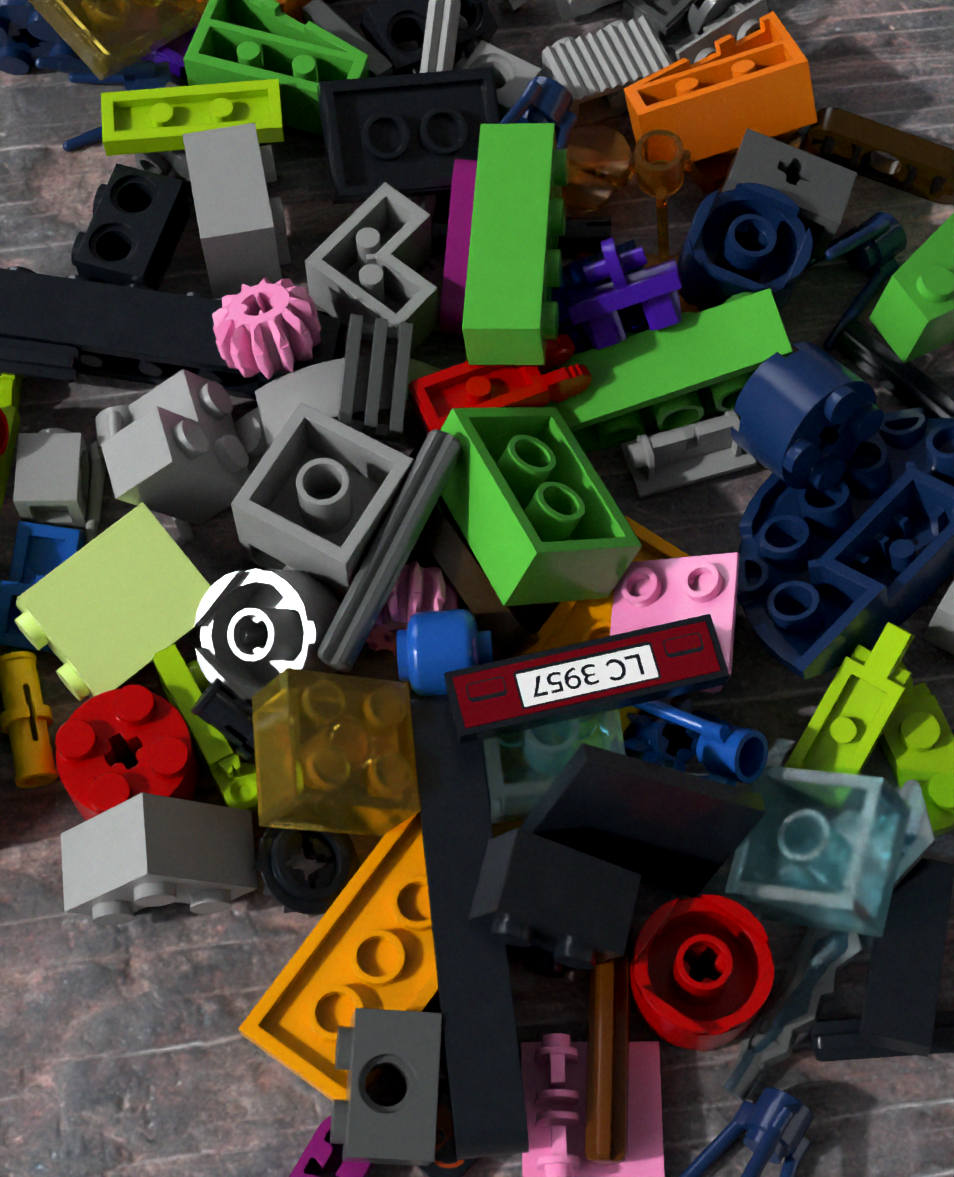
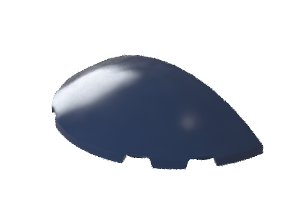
M922 407L884 413V419L879 430L870 439L861 442L854 454L845 463L846 468L842 478L830 490L820 492L814 486L806 489H794L772 473L749 502L739 524L742 540L738 551L740 559L737 601L744 610L755 638L778 662L802 679L806 680L841 666L846 656L851 657L858 644L867 649L873 647L888 622L900 626L934 594L954 571V418H929Z

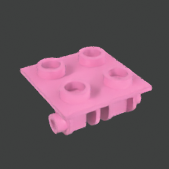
M739 553L631 562L614 588L610 636L710 614L730 678L732 673ZM722 685L699 691L706 693L720 692Z
M562 1033L545 1034L542 1036V1042H521V1076L529 1141V1152L522 1153V1177H665L659 1041L629 1042L628 1151L625 1162L614 1165L595 1164L587 1161L585 1157L588 1042H570V1035Z

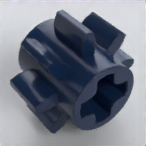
M675 696L670 704L666 698L658 700L688 713L692 708L693 702L692 699ZM643 710L639 714L628 712L626 717L633 724L631 726V738L623 743L624 748L644 753L645 755L642 758L644 761L661 766L664 764L665 767L685 772L686 766L684 761L697 755L696 747L701 734ZM663 728L671 733L669 740L662 735Z

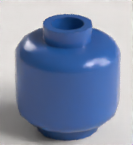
M469 610L419 611L410 617L407 629H397L400 683L410 682L414 693L418 695H447L444 673L493 662L491 631H478L476 618Z

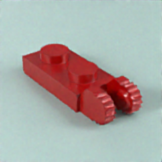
M560 333L557 340H547L545 365H469L468 361L410 381L407 384L408 398L428 435L433 429L441 430L452 408L541 407L549 404V401L558 403L567 400L571 396L575 397V395L581 394L583 390H586L591 385L592 376L586 365H578V363L541 375L542 372L551 370L554 366L559 367V365L565 364L574 355V351H576L570 336Z

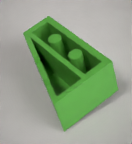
M209 0L183 59L188 86L279 79L283 125L323 135L317 94L318 83L322 81L370 77L369 56L311 21H308L306 25L283 13L280 3L275 0Z
M954 213L892 275L869 317V320L904 364L954 341Z

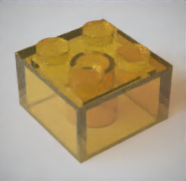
M287 668L252 697L260 827L382 836L420 812L409 683Z

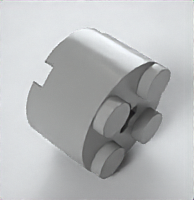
M254 568L226 574L208 589L196 612L195 626H200L201 648H195L201 670L211 683L218 677L243 700L269 701L308 696L326 685L337 671L320 660L317 656V650L340 607V603L325 583L303 571Z

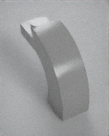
M371 355L359 356L352 412L353 420L364 421ZM384 355L377 422L380 424L388 425L395 356ZM344 358L314 364L293 371L255 391L258 407L234 422L239 441L245 447L249 457L247 468L250 475L300 402L337 420ZM410 359L407 384L410 381L441 371V369L415 359ZM407 389L403 431L400 442H386L412 450L427 437V434L408 398Z

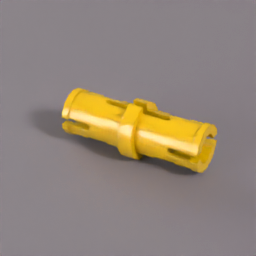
M29 651L11 652L0 656V689L4 712L0 714V728L4 734H9L16 774L15 784L21 788L44 786L56 781V778H58L48 727L53 723L52 710L50 706L43 703L36 665L37 656Z

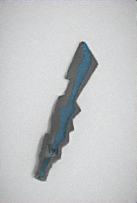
M909 780L903 785L849 865L851 870L859 872L858 876L835 909L820 910L790 959L783 983L774 996L768 995L755 1020L745 1032L740 1042L739 1058L720 1085L723 1090L737 1100L744 1102L766 1069L791 1056L797 1035L818 1022L823 1001L836 996L838 971L864 952L858 927L935 845L934 832L918 781Z

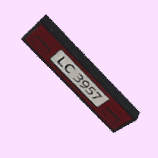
M710 614L444 673V683L460 745L726 685L729 678Z

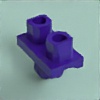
M613 237L601 241V247L605 259L583 266V270L588 284L611 277L612 280L570 294V304L567 306L573 325L582 323L583 329L595 350L618 344L627 339V333L619 310L640 302L650 331L677 324L682 321L678 289L682 288L676 261L672 259L627 275L626 271L648 264L643 246L620 253Z

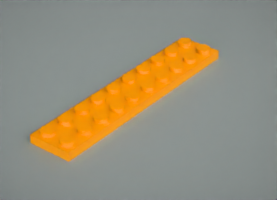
M625 516L628 524L642 544L641 549L632 562L691 557L628 516ZM614 589L608 598L560 602L537 632L539 642L520 656L610 636ZM628 706L483 739L482 746L493 838L521 827L582 743L614 752L633 724L626 717L627 713L639 714L642 710ZM418 791L238 1028L242 1036L331 1101L333 1099L346 1100L348 1070H335L336 1039L338 1026L351 1027V1017L356 1008L427 1012L439 995ZM384 1068L373 1070L367 1075L365 1081L367 1094L385 1070Z

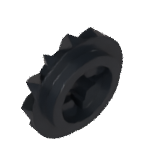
M297 809L280 815L272 821L256 841L259 844L258 859L253 869L260 871L265 883L263 895L276 898L284 905V913L298 912L307 914L309 918L326 913L358 871L357 853L348 833L333 818L315 810ZM301 848L306 859L316 860L317 863H326L323 867L309 874L308 881L305 880L303 870L286 866L287 861L300 854Z

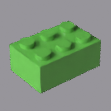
M556 406L452 408L441 431L451 434L461 441L462 453L440 495L503 606L608 598L641 549L642 544Z

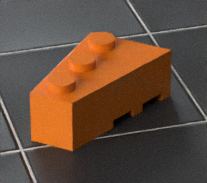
M774 11L759 18V30L735 42L734 36L730 34L714 41L716 52L690 65L689 60L684 57L624 88L636 147L651 176L661 172H677L687 167L689 163L717 154L729 155L736 153L747 128L768 137H786L794 134L799 128L818 122L808 60Z

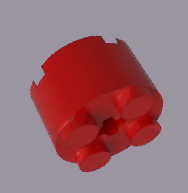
M127 685L121 689L96 695L77 708L67 722L60 726L55 739L58 774L76 809L85 821L140 793L189 801L194 800L193 795L198 784L200 763L187 725L181 714L171 703L152 693L146 687ZM131 759L138 762L135 767L128 770L123 765V763Z
M702 894L701 897H689L680 900L678 898L663 904L655 910L640 930L630 964V1001L642 1022L662 1040L681 1048L700 1052H710L741 1036L755 1020L771 991L774 981V963L768 943L769 939L763 925L744 906L720 895ZM702 962L712 970L709 978L705 977L701 982H698L689 976L690 969L694 970Z

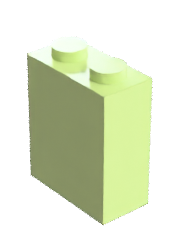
M142 502L18 596L16 607L22 614L14 621L24 636L38 651L46 645L49 646L63 664V666L56 670L57 675L68 690L79 701H82L87 696L93 698L101 693L121 688L153 662L154 653L178 643L198 627L195 626L196 612L203 596L211 586Z

